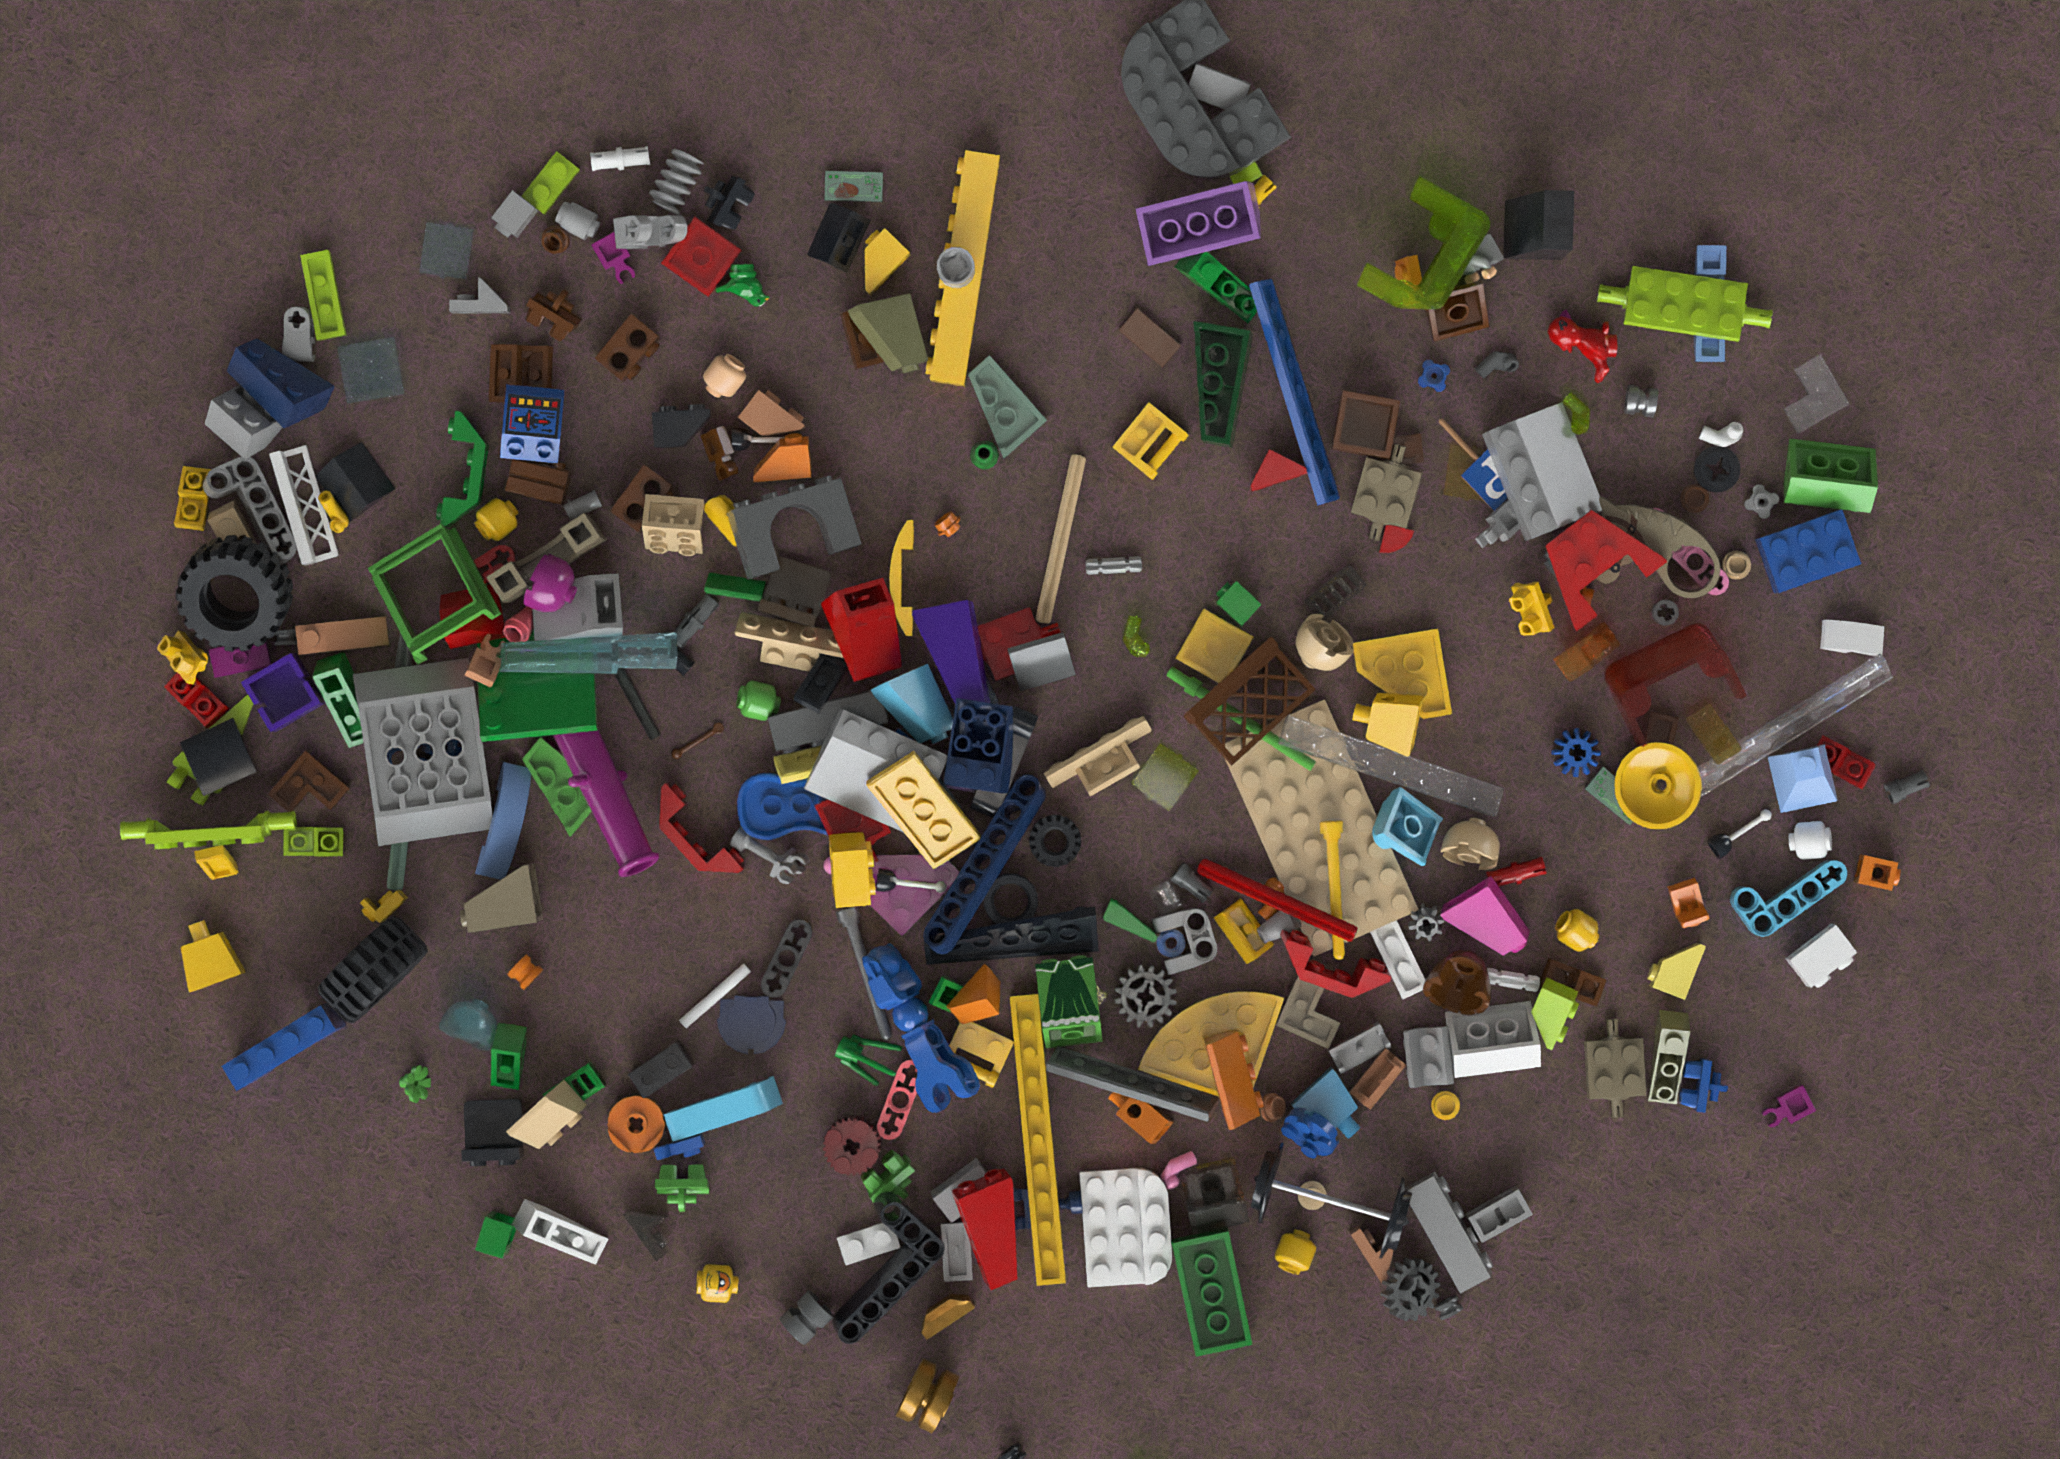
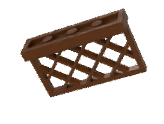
M1272 636L1183 716L1190 725L1193 723L1231 766L1316 690L1277 647L1279 644ZM1274 657L1283 665V676L1268 675V662ZM1263 668V674H1256ZM1251 678L1263 679L1262 694L1247 693V681ZM1267 680L1283 681L1282 696L1267 695ZM1288 681L1299 682L1306 691L1300 697L1287 696ZM1242 687V693H1236ZM1230 697L1242 698V713L1226 712L1227 699ZM1247 698L1262 699V714L1247 713ZM1267 700H1282V713L1280 715H1267ZM1287 701H1294L1289 707H1287ZM1222 705V712L1215 711ZM1209 716H1222L1221 732L1210 731L1203 721ZM1226 717L1242 718L1241 733L1226 732ZM1246 718L1262 719L1261 732L1259 734L1246 733ZM1266 720H1273V721L1266 727ZM1216 736L1221 737V742L1216 738ZM1226 737L1241 738V750L1235 756L1225 747ZM1246 738L1252 739V740L1246 745Z

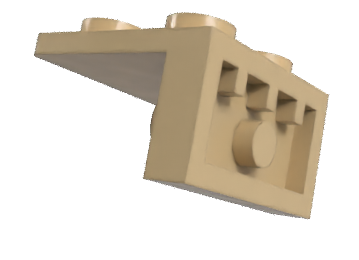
M646 494L642 520L645 549H650L651 552L663 554L667 551L679 552L684 556H693L696 553L702 554L701 526L704 499Z

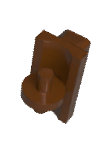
M565 289L559 295L549 291L546 297L538 292L526 304L530 308L525 320L537 327L543 324L545 318L551 320L554 324L549 334L558 341L564 340L582 321L581 318L571 313L575 305L567 301L569 292Z

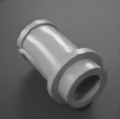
M595 490L572 501L568 499V503L563 505L570 520L579 517L583 513H588L598 507H602Z

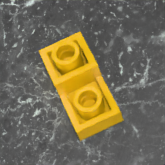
M183 466L178 488L179 501L174 521L176 528L205 530L209 496L204 492L203 481L211 469Z

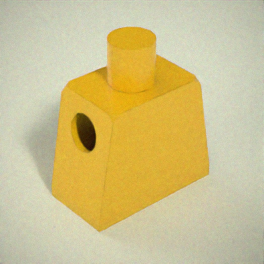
M1377 693L1372 707L1356 703L1352 720L1368 724L1366 733L1368 741L1402 755L1410 756L1415 744L1424 696Z
M205 920L188 926L194 942L181 946V953L189 993L246 973L224 932L210 936Z

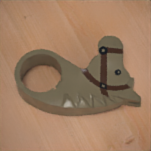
M1599 497V503L1603 510L1602 517L1667 560V563L1657 569V572L1673 593L1685 598H1697L1707 594L1714 588L1720 576V560L1711 543L1699 530L1672 514L1654 508L1633 504L1615 505L1605 497ZM1681 545L1685 547L1696 546L1705 550L1711 556L1714 563V572L1711 579L1704 586L1697 589H1685L1675 584L1668 573V562L1673 555L1672 551L1675 553L1682 548ZM1628 554L1596 579L1605 584L1615 581L1619 576L1621 566L1630 564L1633 560Z

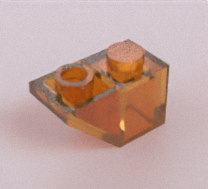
M1602 622L1564 649L1553 660L1567 680L1571 682L1595 667L1621 644L1606 623Z

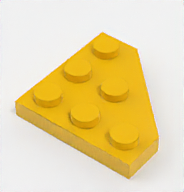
M1438 629L1352 644L1356 672L1386 693L1424 696L1420 714L1422 719L1452 714Z

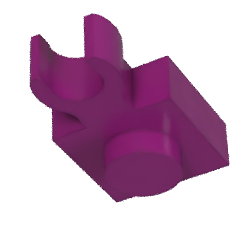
M614 232L591 244L605 270L612 266L615 268V276L620 284L624 283L620 276L623 270H628L632 278L635 277L634 269L624 261L631 254L628 249H616Z
M1800 1084L1776 1097L1779 1106L1765 1108L1761 1114L1763 1116L1770 1112L1775 1114L1774 1121L1767 1124L1768 1127L1772 1128L1779 1125L1785 1117L1792 1124L1815 1112L1816 1109L1804 1086Z

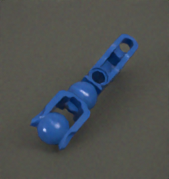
M891 943L885 946L874 947L867 956L862 958L864 969L868 975V984L877 1006L880 1009L886 1008L887 1011L893 1008L892 1017L894 1024L900 1030L906 1032L901 1037L905 1040L906 1049L917 1069L916 1092L926 1109L932 1113H937L949 1105L951 1097L947 1085H949L957 1097L969 1098L974 1096L980 1088V1082L971 1063L964 1057L952 1052L941 1030L934 1024V1019L928 1021L927 1006L922 1000L914 997L920 994L919 990L922 988V982L908 961L902 958L899 951Z

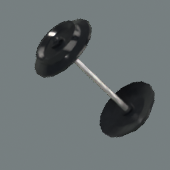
M1281 1142L1275 1152L1266 1151L1259 1175L1254 1177L1256 1186L1251 1202V1208L1258 1210V1223L1263 1221L1272 1187L1388 1220L1389 1223L1379 1258L1382 1259L1388 1249L1397 1250L1403 1226L1410 1223L1406 1215L1412 1192L1405 1190L1404 1177L1401 1178L1392 1213L1390 1214L1274 1180L1280 1164L1284 1143Z

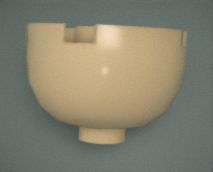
M1311 614L1305 619L1297 632L1296 647L1302 662L1309 668L1323 671L1334 670L1346 662L1354 652V649H1351L1354 643L1353 639L1338 622L1332 620L1328 623L1322 620L1324 615Z
M1470 818L1469 821H1461L1453 825L1446 832L1441 852H1444L1443 857L1452 863L1465 866L1463 861L1480 864L1479 870H1489L1497 866L1500 843L1496 833L1486 826L1484 820Z

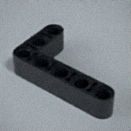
M884 1192L878 1195L874 1202V1208L881 1221L905 1244L834 1315L832 1319L833 1328L840 1340L845 1344H853L859 1341L944 1254V1244L936 1231L892 1192ZM895 1205L893 1211L884 1213L887 1207ZM915 1223L912 1229L904 1230L908 1224ZM934 1241L931 1247L923 1248L927 1242ZM914 1262L910 1268H903L906 1263ZM888 1282H894L890 1288L883 1289L884 1285ZM867 1303H873L872 1307H870L869 1309H863L864 1305H866ZM853 1323L851 1328L842 1330L846 1324Z

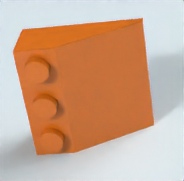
M1236 1029L1203 1038L1228 1129H1235L1259 1117V1108H1263L1264 1105L1260 1091L1254 1092L1251 1081L1256 1079L1252 1062L1247 1064L1244 1052L1249 1051L1245 1035L1239 1036Z

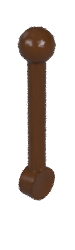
M715 723L713 729L682 748L673 749L671 752L672 758L680 759L684 752L715 733L721 734L724 731V725L722 723Z

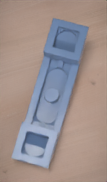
M1697 245L1694 275L1724 280V275H1726V246ZM1694 335L1695 362H1725V340Z
M507 762L502 763L496 790L499 792L486 844L481 848L475 874L496 879L506 877L519 840L527 806L531 773L527 767Z

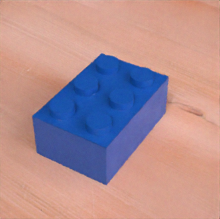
M1837 510L1755 539L1774 594L1861 565L1843 510Z

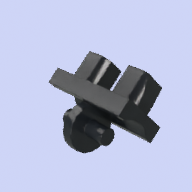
M732 175L727 185L718 180L714 189L705 186L703 192L710 195L705 206L710 209L714 207L707 219L708 222L719 227L722 225L734 230L737 228L742 216L730 210L736 200L748 206L755 195L748 186L744 185L745 180Z

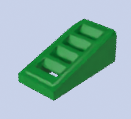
M1110 899L1102 917L1104 921L1153 943L1156 942L1158 936L1153 930L1117 900Z
M591 1062L564 1079L583 1101L606 1086ZM583 1073L588 1076L594 1085L593 1088L590 1089L581 1077ZM576 1079L585 1093L580 1095L571 1081ZM556 1084V1085L553 1086L551 1089H549L548 1091H546L545 1093H543V1096H546V1095H547L551 1090H553L558 1084Z

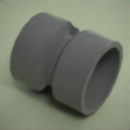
M810 1290L797 1301V1308L790 1307L779 1318L787 1331L803 1345H806L816 1335L817 1327L823 1328L834 1318L833 1313L825 1304L821 1307L817 1303L819 1298Z

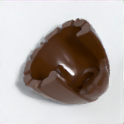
M1467 949L1450 953L1432 969L1423 985L1425 996L1429 997V1000L1438 1007L1442 1006V1009L1447 1008L1453 1013L1458 1014L1460 1012L1462 1015H1474L1475 1012L1477 1014L1483 1013L1489 1007L1491 1000L1490 979L1484 960L1475 952Z

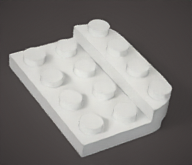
M1146 1168L1080 1171L1087 1287L1130 1284L1149 1285L1164 1278L1172 1262L1168 1192L1162 1179L1156 1173Z

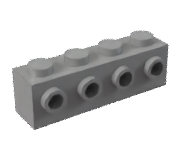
M1433 1172L1405 1187L1406 1191L1412 1192L1410 1206L1460 1294L1489 1279L1492 1274L1490 1268L1494 1267L1486 1252L1481 1253L1476 1244L1479 1242L1478 1236L1471 1226L1469 1228L1466 1227L1462 1220L1465 1214L1457 1201L1453 1203L1450 1199L1448 1192L1451 1190L1443 1176L1438 1177L1436 1172Z

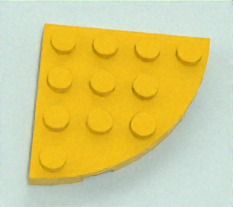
M1237 991L1215 995L1196 1002L1174 1016L1157 1033L1146 1049L1138 1070L1219 1097L1203 1038L1237 1029L1239 1036L1245 1035L1249 1051L1244 1052L1247 1064L1251 1062L1253 1064L1256 1079L1251 1082L1254 1088L1284 997L1264 992Z

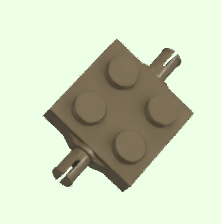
M1394 443L1392 456L1389 460L1366 457L1351 513L1364 516L1373 522L1368 536L1369 539H1373L1375 535L1374 540L1380 541L1384 525L1408 528L1423 472L1410 469L1402 463L1406 449L1404 445L1400 447V444Z
M1606 1019L1607 1037L1599 1040L1584 1041L1587 1099L1610 1100L1611 1118L1624 1117L1622 1100L1634 1096H1646L1643 1038H1624L1619 1036L1618 1019Z

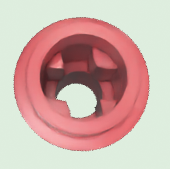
M526 606L505 621L503 633L511 643L520 644L529 639L534 629L532 608Z

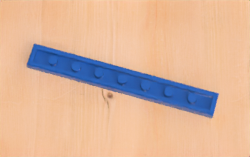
M1273 280L1256 281L1249 284L1317 506L1339 500L1340 496Z

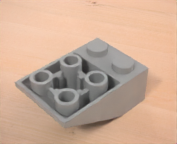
M619 574L588 575L576 578L574 586L577 587V593L571 603L566 602L561 609L555 612H541L532 609L535 645L622 640L623 623Z

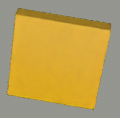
M1203 609L1175 659L1220 683L1238 666L1254 637L1210 611Z

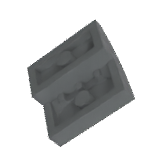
M1063 632L1008 648L1020 691L1076 675Z

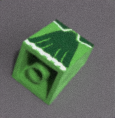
M1078 955L1071 957L1070 960L1046 959L1040 964H1035L1045 1048L1103 1042L1093 957L1087 958L1086 956Z

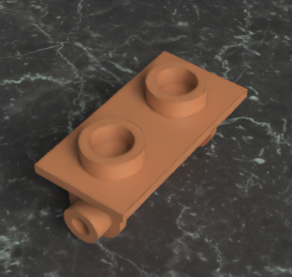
M1384 1048L1349 1093L1371 1110L1406 1067V1064L1388 1049Z

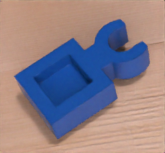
M697 1134L655 1147L656 1159L660 1160L683 1153L685 1158L701 1153L700 1148L705 1145L703 1134Z

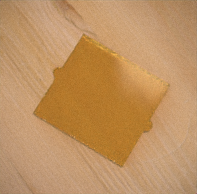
M1450 445L1443 495L1464 498L1465 501L1470 499L1483 501L1460 476L1475 462L1461 446ZM1475 445L1471 447L1479 457L1486 451L1477 449Z

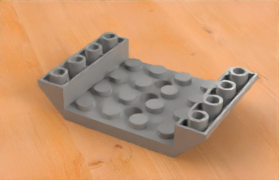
M469 658L353 674L378 846L483 831L490 828L492 806L483 743L480 739L473 679L465 676L469 665ZM451 739L458 740L462 745V750L457 756H450L445 751V745ZM423 743L429 744L433 749L432 757L426 761L420 760L416 755L417 747ZM392 748H399L404 753V759L398 765L391 764L387 759V753Z

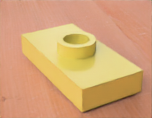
M822 746L773 757L774 766L781 783L785 784L808 778Z

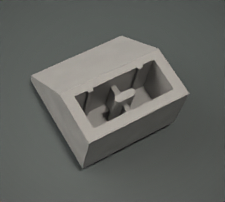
M241 385L212 399L205 425L244 459L265 449L283 428Z

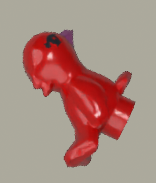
M1565 309L1559 317L1549 324V339L1559 346L1562 351L1568 350L1569 353H1572V347H1577L1593 363L1595 367L1594 381L1597 384L1602 382L1609 372L1607 358H1616L1617 335L1609 334V322H1604L1601 329L1582 328L1572 320L1568 310Z

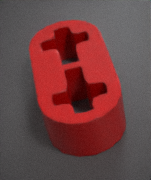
M498 545L473 560L478 568H483L486 565L489 566L490 569L483 573V580L486 584L489 583L486 577L504 566L503 563H498L494 567L491 562L498 558V551L501 550L503 553L509 552L508 563L510 561L516 562V554L511 547Z

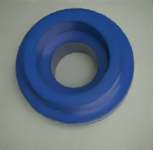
M1170 929L1159 934L1157 948L1162 955L1173 958L1179 956L1184 951L1186 943L1180 931ZM1170 937L1177 941L1176 946L1172 949L1168 948L1165 944L1166 940Z

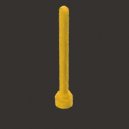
M1321 821L1320 834H1323V839H1326L1331 915L1343 920L1338 839L1341 838V833H1343V821ZM1332 934L1333 956L1335 959L1341 960L1345 955L1344 939Z

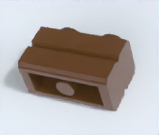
M512 459L505 491L564 505L572 472L565 470L567 464L559 462L549 463L547 466L539 464L537 461Z

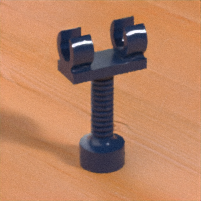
M1028 1187L1013 1189L1014 1201L1023 1200L1025 1216L1015 1217V1230L1031 1228ZM1081 1190L1069 1191L1068 1197L1058 1199L1059 1210L1069 1209L1072 1214L1083 1213Z

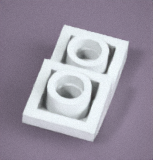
M1822 620L1820 649L1842 653L1856 652L1872 656L1882 655L1884 626L1839 620Z

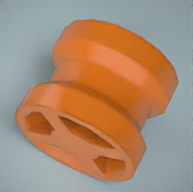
M526 954L507 975L511 979H516L519 982V987L525 990L544 969L540 966H535L531 962V957Z

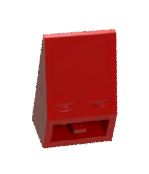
M883 578L837 590L821 602V606L854 682L902 667L894 602Z

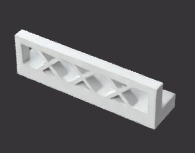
M307 445L284 452L270 453V459L302 565L307 566L339 556L333 532L329 526L330 522L327 513L318 500L321 492ZM302 453L305 466L301 473L298 474L290 470L286 457ZM306 470L308 471L310 480L303 477ZM291 474L298 477L295 484ZM301 480L311 484L314 491L308 502L299 498L296 492ZM314 498H316L318 507L312 505ZM300 502L306 505L303 512L301 509ZM309 507L320 512L322 520L317 529L306 525L304 517ZM323 525L326 535L320 532ZM308 529H309L310 531L314 532V534H313V536H312L311 539H310V536H309ZM317 535L328 540L331 552L315 556L312 545Z

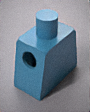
M1332 1067L1325 1071L1291 1102L1293 1108H1305V1114L1310 1116L1314 1112L1320 1114L1335 1129L1338 1127L1348 1139L1360 1129V1126L1350 1116L1357 1110L1358 1106Z

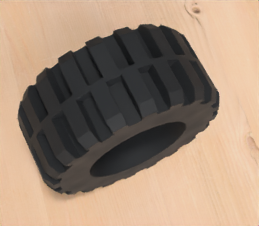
M227 535L224 541L220 537L212 539L209 544H203L197 549L178 579L177 584L179 586L176 589V600L180 601L177 606L179 615H185L184 624L188 629L193 628L198 639L202 640L205 638L210 641L209 645L217 648L218 645L225 646V651H234L236 647H240L241 651L251 650L253 644L256 647L263 645L268 638H272L278 631L292 604L293 595L291 591L293 583L290 578L286 579L290 573L285 564L280 565L279 560L281 557L276 552L272 554L266 550L268 546L260 542L259 545L252 543L253 538L244 536L242 540H237L236 535ZM219 575H233L245 580L255 590L259 599V608L248 612H239L225 607L214 596L210 579Z
M392 916L361 941L327 975L318 986L319 995L345 1022L355 1023L413 970L428 952L427 945L401 918Z

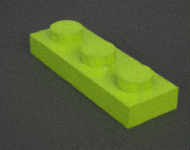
M330 250L300 255L316 340L322 341L347 336Z

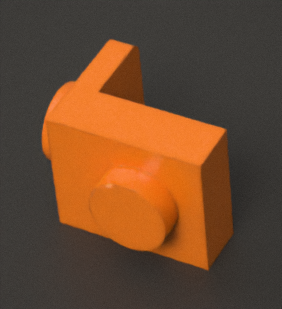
M1695 877L1667 887L1675 916L1682 928L1695 927L1710 919L1704 907L1699 885Z

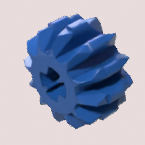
M1579 728L1573 729V738L1567 730L1563 731L1562 735L1566 740L1565 742L1555 738L1554 743L1561 746V750L1553 749L1551 754L1561 755V758L1553 762L1555 766L1565 763L1561 773L1567 774L1572 767V776L1578 777L1579 767L1585 775L1590 773L1586 765L1587 763L1597 767L1598 762L1591 759L1592 755L1600 756L1601 751L1591 749V747L1596 746L1599 742L1597 739L1587 742L1591 734L1589 731H1585L1581 739ZM1578 744V749L1583 750V756H1578V761H1575L1574 756L1569 755V750L1574 749L1573 745Z

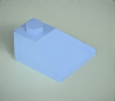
M1825 744L1768 756L1780 813L1838 801Z

